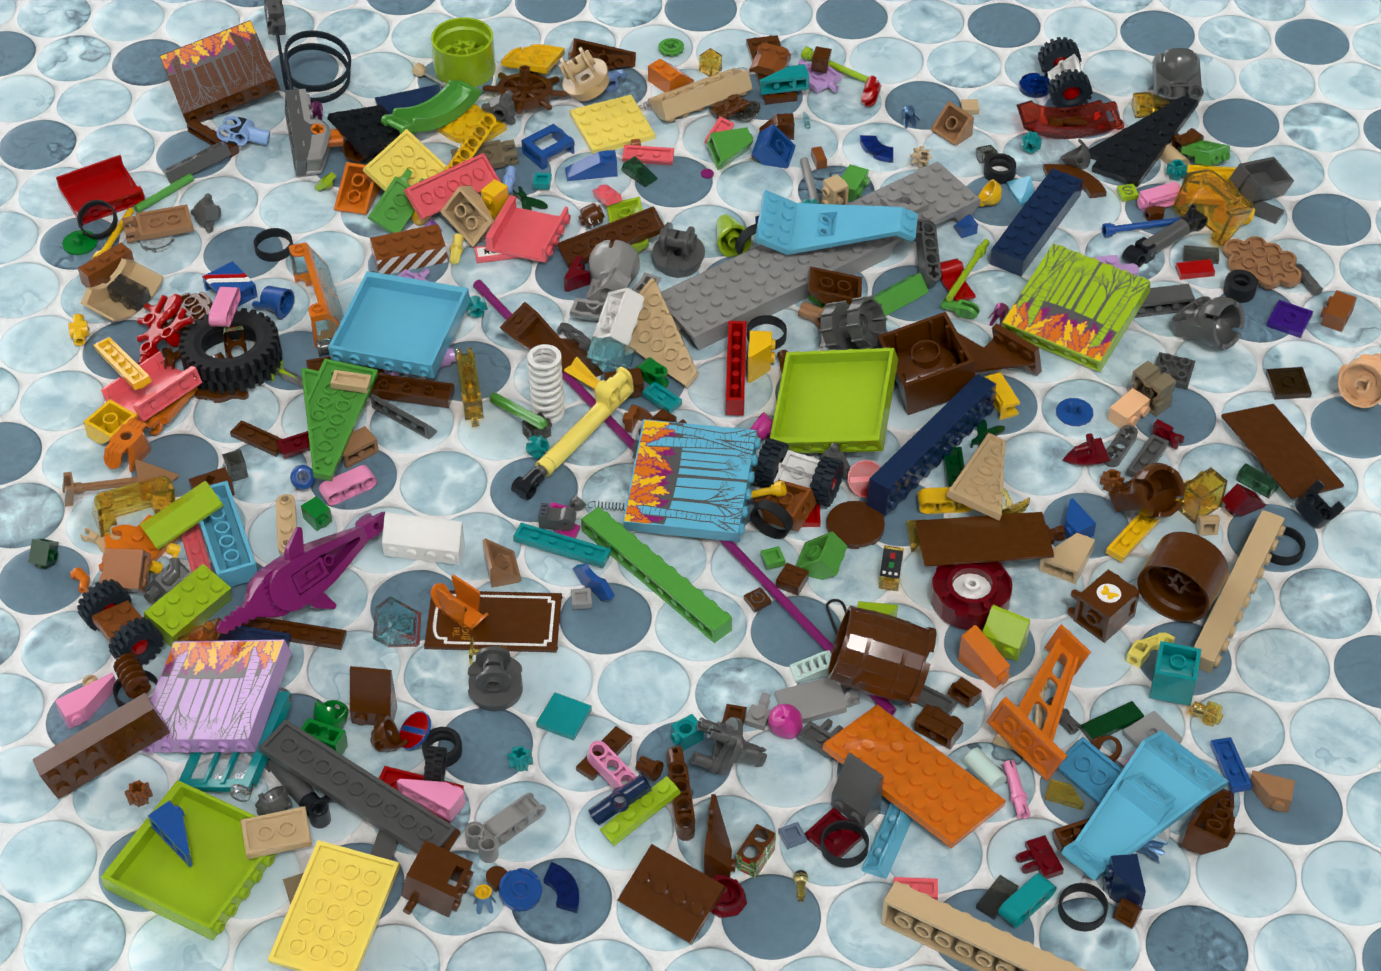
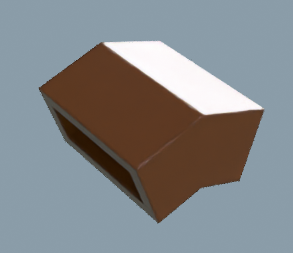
M961 677L957 682L952 683L947 694L966 707H971L981 699L982 690Z

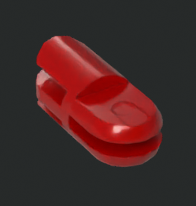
M875 76L867 78L863 89L861 102L866 107H870L877 102L882 87Z

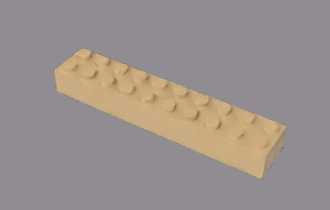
M895 881L883 901L881 925L977 971H1086L1070 961L1056 957L1049 951H1043L1035 947L1028 941H1022L1014 937L1009 932L1001 931L988 922H982L972 917L969 913L952 908L948 903H942L926 893L916 891L907 884Z

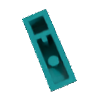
M805 64L788 66L760 80V95L809 89V74Z

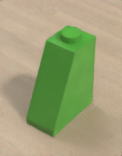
M748 127L711 133L707 140V145L717 170L723 169L747 152L753 143V136L749 132Z

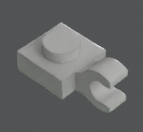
M762 692L758 706L751 705L745 718V725L765 730L771 712L768 709L771 702L769 700L771 694Z

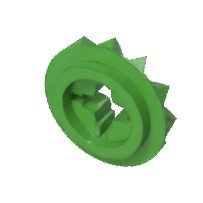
M676 38L664 39L658 45L660 54H664L665 57L668 55L671 57L673 55L678 56L683 53L684 43Z

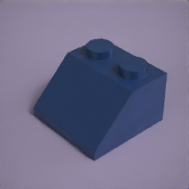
M1137 854L1113 855L1110 858L1109 865H1106V877H1103V886L1105 890H1108L1109 898L1117 904L1124 897L1142 908L1146 890Z

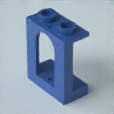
M554 123L521 140L522 153L542 170L548 167L547 159L567 149L572 154L575 153L574 139L569 137ZM549 134H552V137L557 141L543 150L534 144V142Z

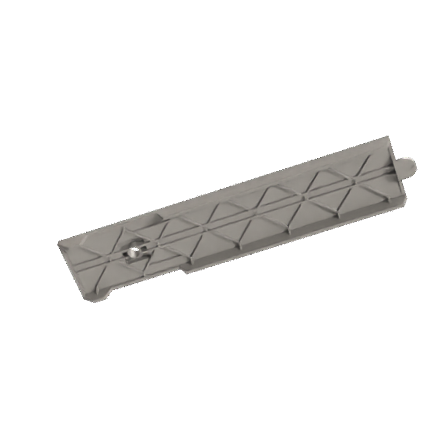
M937 161L846 205L903 207L917 213L918 219L930 220L935 225H938L952 217H955L958 223L965 216L972 215L980 205V198ZM891 236L785 255L764 245H759L661 293L678 330L683 329L692 338L696 348L701 350L728 337V321H746L747 327L749 322L758 316L773 315L808 298L810 295L808 293L810 266L855 275L888 259L894 246L905 240L899 236Z

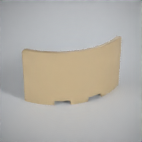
M122 258L117 269L110 276L111 280L106 284L102 283L95 287H87L80 304L112 321L125 320L137 314L144 308L146 303L150 302L159 289L164 277L133 260Z

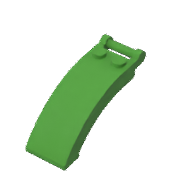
M449 80L447 85L428 101L412 107L394 108L392 114L382 116L381 123L385 126L393 127L400 134L406 129L412 134L435 130L453 122L464 114L477 101L482 91L461 80Z

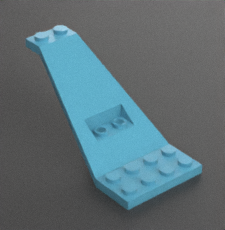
M765 190L762 195L755 242L785 255L891 236H899L913 242L916 238L918 214L903 207L796 203Z
M1160 730L1142 740L1076 840L1065 846L1061 854L1070 863L1084 871L1086 876L1097 880L1106 874V865H1109L1111 856L1135 853L1207 798L1224 789L1229 781L1163 730Z

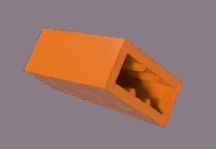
M974 625L961 636L958 661L994 689L1000 684H1005L1010 677V664L983 632Z

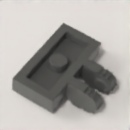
M828 718L821 726L809 721L798 733V739L832 760L833 757L822 749L823 743L844 728L839 725L829 733L828 730L833 724L831 719Z

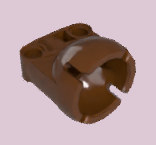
M1152 463L1142 467L1134 474L1131 480L1111 490L1108 494L1116 512L1137 510L1148 518L1164 519L1172 516L1180 509L1182 502L1175 500L1177 498H1184L1185 487L1182 477L1173 467L1163 463Z

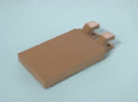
M187 204L135 213L136 216L122 218L127 243L194 231Z

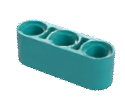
M1037 873L1001 905L998 915L1014 928H1018L1054 895L1057 887L1042 874Z

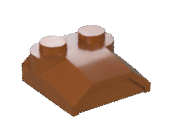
M762 43L757 47V54L749 71L771 75L787 67L791 60V54L785 47Z

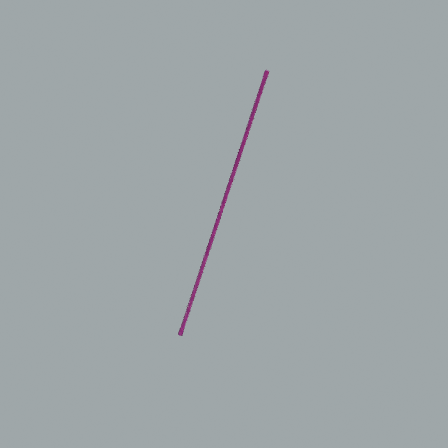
M481 280L474 282L473 288L507 320L512 313ZM562 371V379L592 408L596 404L595 398L574 377ZM610 415L604 422L632 450L635 440ZM719 540L825 651L830 650V653H832L834 645L733 541ZM867 694L876 705L878 704L887 713H890L892 716L896 713L897 709L888 699Z

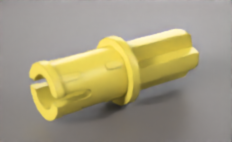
M461 234L453 235V242L449 248V262L452 265L460 262V256L463 253L464 236Z

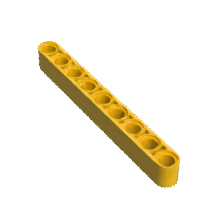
M485 113L479 119L443 171L474 156L496 124V118L493 114ZM416 211L412 214V221L419 226L424 225L430 218L428 217L421 221Z

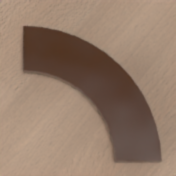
M1043 164L1045 176L1053 168L1082 179V189L1089 198L1106 196L1107 191L1104 186L1088 172L1063 164Z

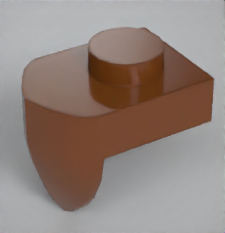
M631 405L628 412L624 413L622 422L625 424L626 432L632 433L638 420H649L653 416L643 407Z

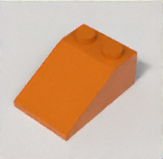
M346 162L334 206L335 211L361 215L368 214L381 187L362 171L366 165Z

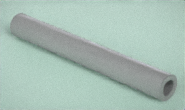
M802 157L800 163L810 200L816 198L820 204L808 158Z

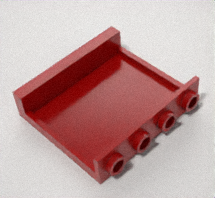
M121 155L56 177L59 191L76 219L80 208L92 200L108 202L116 213L132 208L134 205L145 200L143 189L141 186L137 187L123 165ZM104 205L93 206L85 212L82 218V225L110 216L113 212Z

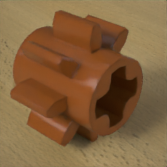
M1110 469L1107 472L1103 471V475L1100 478V484L1104 485L1103 490L1110 492L1122 485L1125 478L1120 477L1121 472L1115 469Z
M138 780L129 783V790L125 791V796L129 805L134 804L139 808L149 804L148 797H152L153 793L148 782L144 784Z

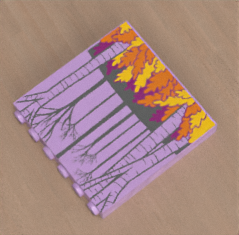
M285 640L173 642L151 697L152 703L162 715L170 733L141 751L145 753L256 752L292 653Z

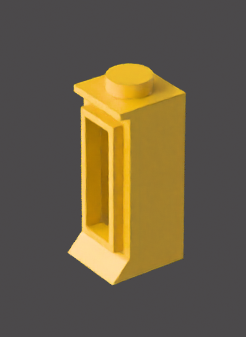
M999 372L985 376V378L996 383V397L993 405L998 413H1000V420L1018 415L1019 412L1015 406L1020 405V401L1002 373Z

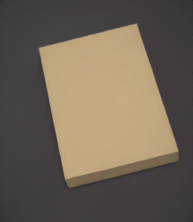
M305 806L241 819L247 859L312 846Z

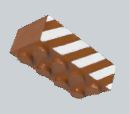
M438 224L370 238L371 252L378 273L393 274L402 272L405 269L412 270L448 262L446 245Z

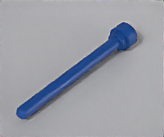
M1181 217L1123 225L1104 223L1102 224V234L1104 237H1112L1116 232L1169 226L1181 219Z

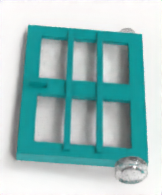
M285 688L278 689L256 752H191L179 781L203 792H229V795L239 802L249 801L253 787H257L269 759L259 752V746L286 719L291 707V693Z

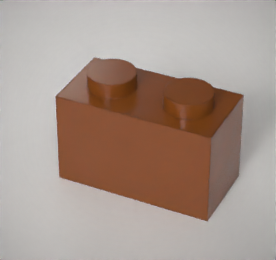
M1336 290L1335 294L1329 297L1326 304L1327 307L1322 309L1320 315L1323 318L1321 325L1342 332L1354 310L1357 297Z

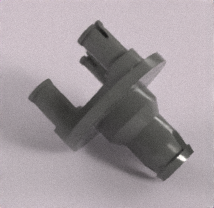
M702 717L699 718L696 729L709 733L707 738L714 739L715 743L712 756L694 751L691 757V764L707 768L708 771L718 775L726 774L733 764L739 761L749 765H756V767L764 765L767 754L763 752L767 749L747 742L744 739L743 725L740 719L730 717L725 723L719 721L716 723Z

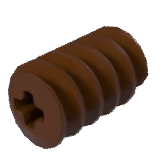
M129 652L118 657L114 662L113 668L126 695L129 698L135 699L143 693L147 694L151 689V685L149 684L148 677H146V673L143 671V667L140 665V661L137 659V655Z

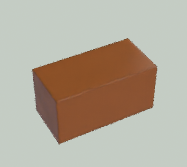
M822 146L811 148V157L816 169L827 168V158Z

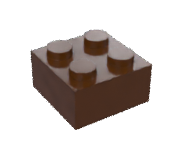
M786 563L776 579V586L781 590L798 596L809 579V571Z

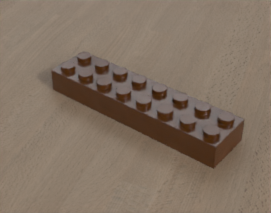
M378 373L370 395L374 394L386 400L449 408L455 389L453 383Z

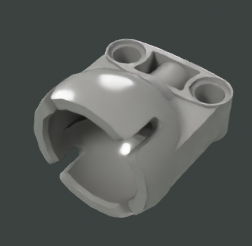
M604 240L595 246L589 257V269L592 274V280L586 294V299L605 302L608 292L624 289L633 282L639 274L640 259L637 251L630 244L615 240L613 247L610 248L611 240Z

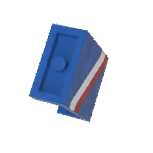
M233 261L202 276L206 291L213 289L217 293L220 287L239 288L241 295L238 307L258 297L255 283Z

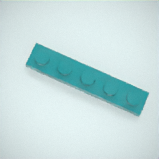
M522 522L513 535V541L602 568H604L611 555L610 548Z

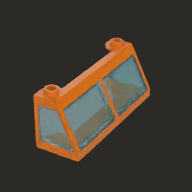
M304 242L290 245L289 252L295 283L301 280L305 282L306 287L313 285L318 303L312 304L308 309L315 348H317L316 340L326 341L334 337L344 314L328 264Z

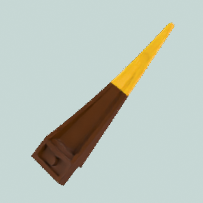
M526 302L500 326V329L529 351L533 347L543 344L558 348L562 357V371L595 390L600 382L541 315Z

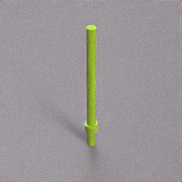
M984 239L981 245H978L974 250L975 254L947 294V301L953 300L980 257H983L986 253V248L990 244L988 239Z

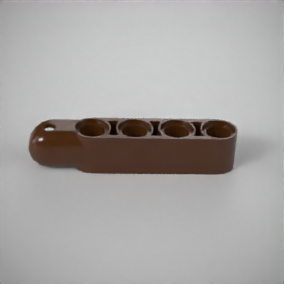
M673 746L668 748L666 753L669 779L680 791H683L672 800L676 835L682 841H689L695 836V814L688 767L684 761L683 749L680 746Z

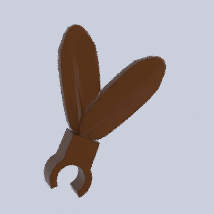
M1081 116L1066 119L1062 117L1048 118L1050 127L1063 126V124L1086 125L1088 122L1082 120L1083 117Z
M162 348V354L166 358L164 360V369L167 366H172V369H175V360L181 358L179 350L173 353L170 348Z

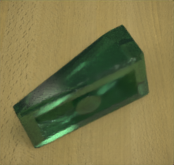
M636 156L627 160L622 165L621 170L644 187L658 180Z

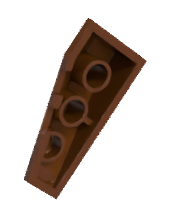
M577 38L573 39L569 47L568 61L581 54L578 48L582 47L584 51L588 50L593 58L603 60L608 69L635 67L636 52Z
M1222 789L1203 801L1187 827L1181 846L1200 855L1227 848L1235 836V817L1233 816L1235 808L1234 793Z
M711 794L704 852V874L711 878L715 875L731 877V872H735L736 859H732V848L716 794Z

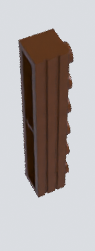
M193 119L187 123L188 132L212 146L222 141L218 138L215 130L203 125L200 121ZM225 142L231 152V158L239 153L238 145Z

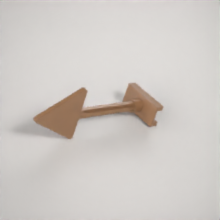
M137 459L135 460L137 477L74 483L72 473L64 472L62 493H65L64 504L65 507L73 506L74 494L136 485L139 486L142 502H145L178 479L179 475Z

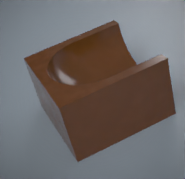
M946 311L877 336L879 349H895L898 357L895 379L898 383L907 415L950 401L976 376L974 360Z

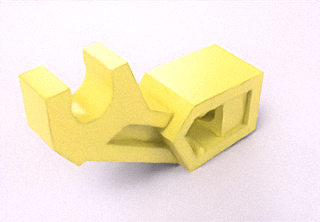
M1159 633L1142 640H1135L1127 654L1126 662L1140 668L1149 657L1150 651L1159 649L1160 641L1174 643L1175 637L1168 633Z

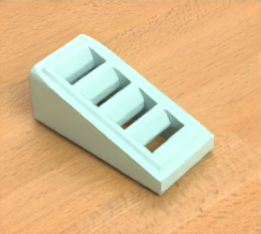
M830 650L791 664L790 670L795 682L798 683L827 676L831 657ZM798 669H802L803 674L800 675Z

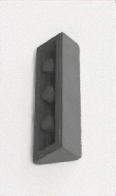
M220 141L163 169V173L169 183L172 184L189 173L194 174L230 156L231 152L224 141Z
M374 394L370 395L372 408L427 439H430L437 433V430L427 423Z

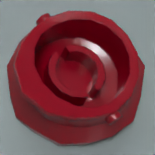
M715 875L712 879L725 885L726 889L711 913L719 918L738 916L747 905L744 889L737 879H732L725 875Z

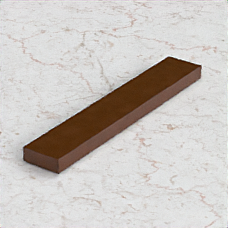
M255 617L254 620L249 619L247 624H241V626L290 633L292 635L290 642L337 650H342L347 636V631L342 629L266 617Z

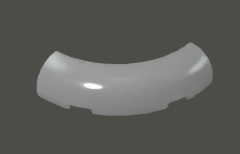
M644 272L632 290L639 294L651 278L658 285L661 277ZM576 297L570 310V316L586 320H599L605 302Z

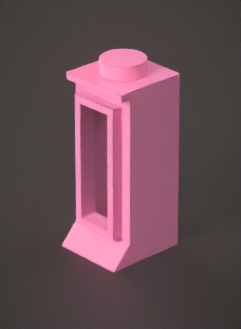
M1175 181L1140 191L1137 205L1143 212L1145 208L1154 205L1165 208L1176 204L1183 206L1186 193Z

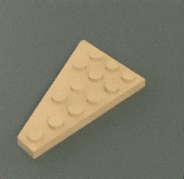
M651 278L639 292L640 295L645 297L643 308L639 312L637 325L633 329L632 339L627 347L644 359L651 357L659 364L665 366L668 370L667 375L688 389L699 373L656 281Z

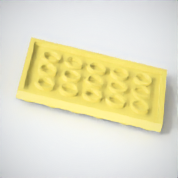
M317 840L267 959L268 962L295 971H359L399 871V862Z

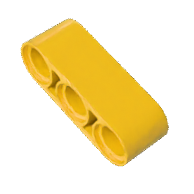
M951 487L924 488L917 493L919 510L923 514L970 512L973 509L946 497Z

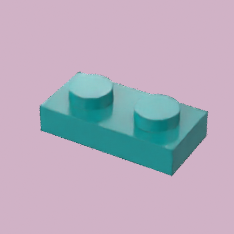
M657 382L652 383L642 391L644 398L669 413H672L682 405L681 398Z

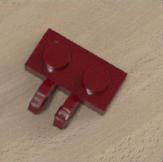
M1046 835L1026 841L1025 847L1027 850L1017 854L1015 857L1018 863L1033 860L1021 867L1024 874L1038 871L1045 878L1050 879L1062 875L1064 872V868Z

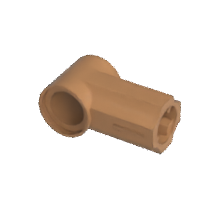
M803 302L800 305L798 316L815 322L816 326L821 329L820 314L823 313L825 307L820 308Z

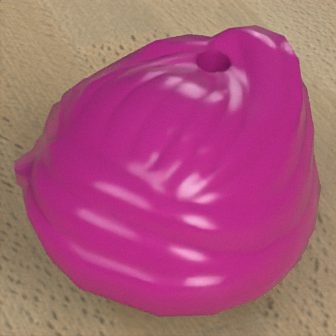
M763 412L753 423L750 430H757L758 438H761V441L770 438L773 420Z
M779 704L769 714V728L781 738L794 739L803 728L801 713L791 704Z

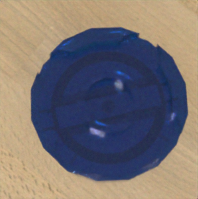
M1029 73L1022 76V79L1019 81V90L1025 96L1041 98L1049 94L1048 86L1051 82L1045 75L1043 77L1039 73Z

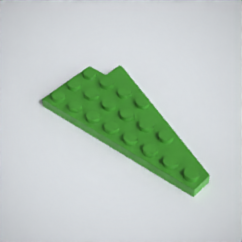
M324 359L319 371L302 368L301 374L313 477L332 481L378 377V370ZM334 370L371 375L368 393L331 388L330 382Z

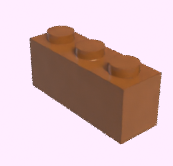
M121 242L78 267L81 283L85 287H95L102 283H108L111 280L110 276L117 269L122 258L134 261L132 251Z

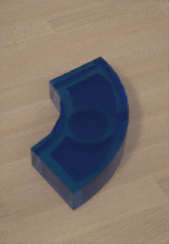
M860 135V145L866 153L873 155V158L879 161L893 163V147L881 144L877 136Z
M551 862L543 879L544 884L550 886L557 895V908L577 913L580 895L576 880L565 868Z

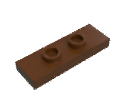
M615 726L604 737L602 742L618 756L632 741V736ZM593 751V754L596 756L602 755L599 751ZM587 756L576 766V771L591 781L599 775L588 762Z

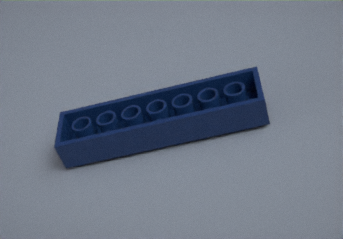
M1052 168L991 249L990 265L1022 277L1081 196L1083 180Z

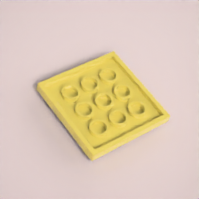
M632 95L570 110V117L592 154L598 151L624 148V145H631V139H640L641 143L655 139L654 131Z
M406 129L370 161L362 171L386 191L395 176L401 178L407 168L413 172L407 181L412 186L419 183L421 178L425 180L442 172L446 165Z

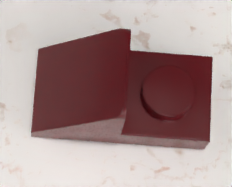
M576 255L564 277V291L566 292L588 286L591 283L590 272L585 270L582 256Z

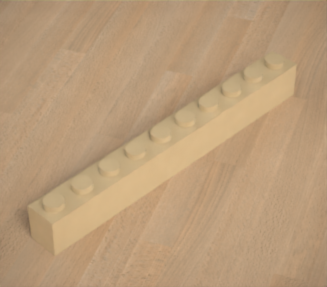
M1265 510L1261 511L1194 645V648L1202 649L1199 669L1211 674L1214 667H1219L1222 660L1220 655L1222 652L1226 653L1230 643L1228 639L1229 637L1233 638L1237 626L1235 624L1236 622H1241L1244 615L1242 610L1243 608H1248L1251 601L1249 596L1251 593L1255 594L1258 587L1257 580H1261L1264 575L1265 569L1263 567L1264 565H1269L1272 558L1270 553L1271 551H1276L1279 544L1277 539L1278 537L1282 538L1286 527L1283 526L1284 517Z

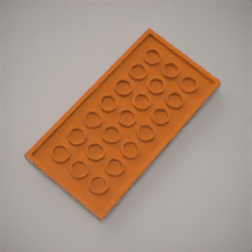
M878 704L823 743L822 749L842 765L847 755L852 753L884 776L882 796L951 849L1003 808L1006 802L1005 799L890 713H887Z

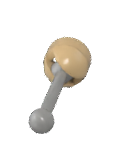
M417 63L413 67L412 73L417 77L427 76L440 84L442 88L447 85L446 82H441L426 73L427 69L423 64Z

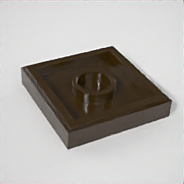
M1303 367L1266 369V376L1274 400L1311 398L1312 392Z

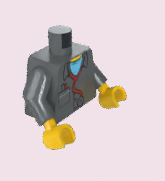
M174 543L168 545L166 554L172 555V558H170V564L163 570L162 563L155 560L152 561V564L150 563L149 571L153 572L154 575H152L153 580L145 587L147 592L144 594V598L148 602L158 601L190 572L178 558L180 552L179 545Z

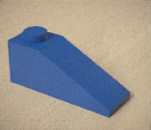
M615 150L598 151L565 167L567 181L617 177Z
M169 800L148 815L151 828L188 867H191L193 863L183 819L185 814L180 806H174Z

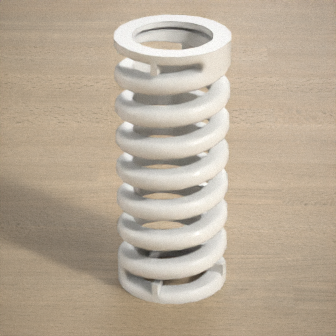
M543 344L533 347L527 356L531 412L545 418L547 424H552L561 420L565 413L562 357L558 348Z

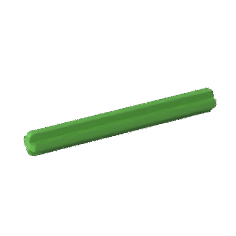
M496 392L489 395L490 402L539 429L547 427L548 424L545 418Z

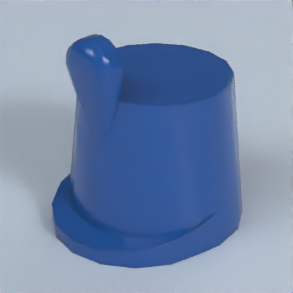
M268 285L261 292L260 302L253 301L252 306L256 309L265 308L275 312L278 318L283 319L293 308L294 292L291 289Z

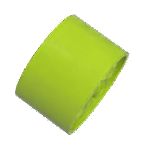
M459 17L444 21L433 30L431 45L434 73L439 81L448 83L449 80H461L473 87H477L488 82L493 77L496 70L493 31L488 24L475 18Z

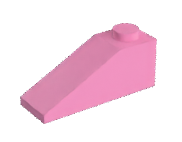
M113 673L55 700L58 711L69 729L89 720L111 696L114 683L116 682Z
M399 779L397 781L399 792L450 822L466 804L464 791L459 786L437 781Z

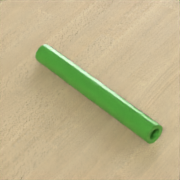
M190 173L134 205V210L137 213L142 212L193 182L194 177Z

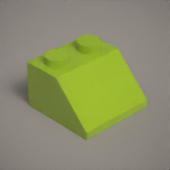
M993 605L984 626L983 634L1002 656L1017 662L1027 645L1031 620Z

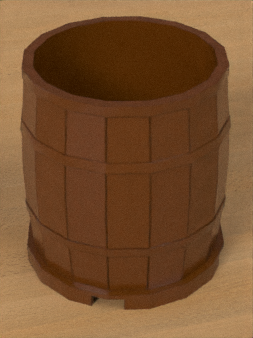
M850 605L845 612L835 639L829 661L827 679L866 694L903 702L904 706L911 708L913 706L911 703L916 704L930 669L931 664L926 663L930 652L934 653L937 636L936 629L932 627L925 629L910 621L875 610H867Z

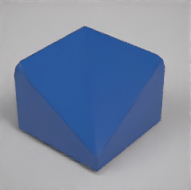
M969 214L956 223L953 228L961 238L977 234L978 223Z

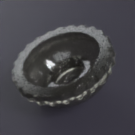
M749 101L750 106L746 107L744 111L733 115L740 121H750L759 114L761 106L758 101Z

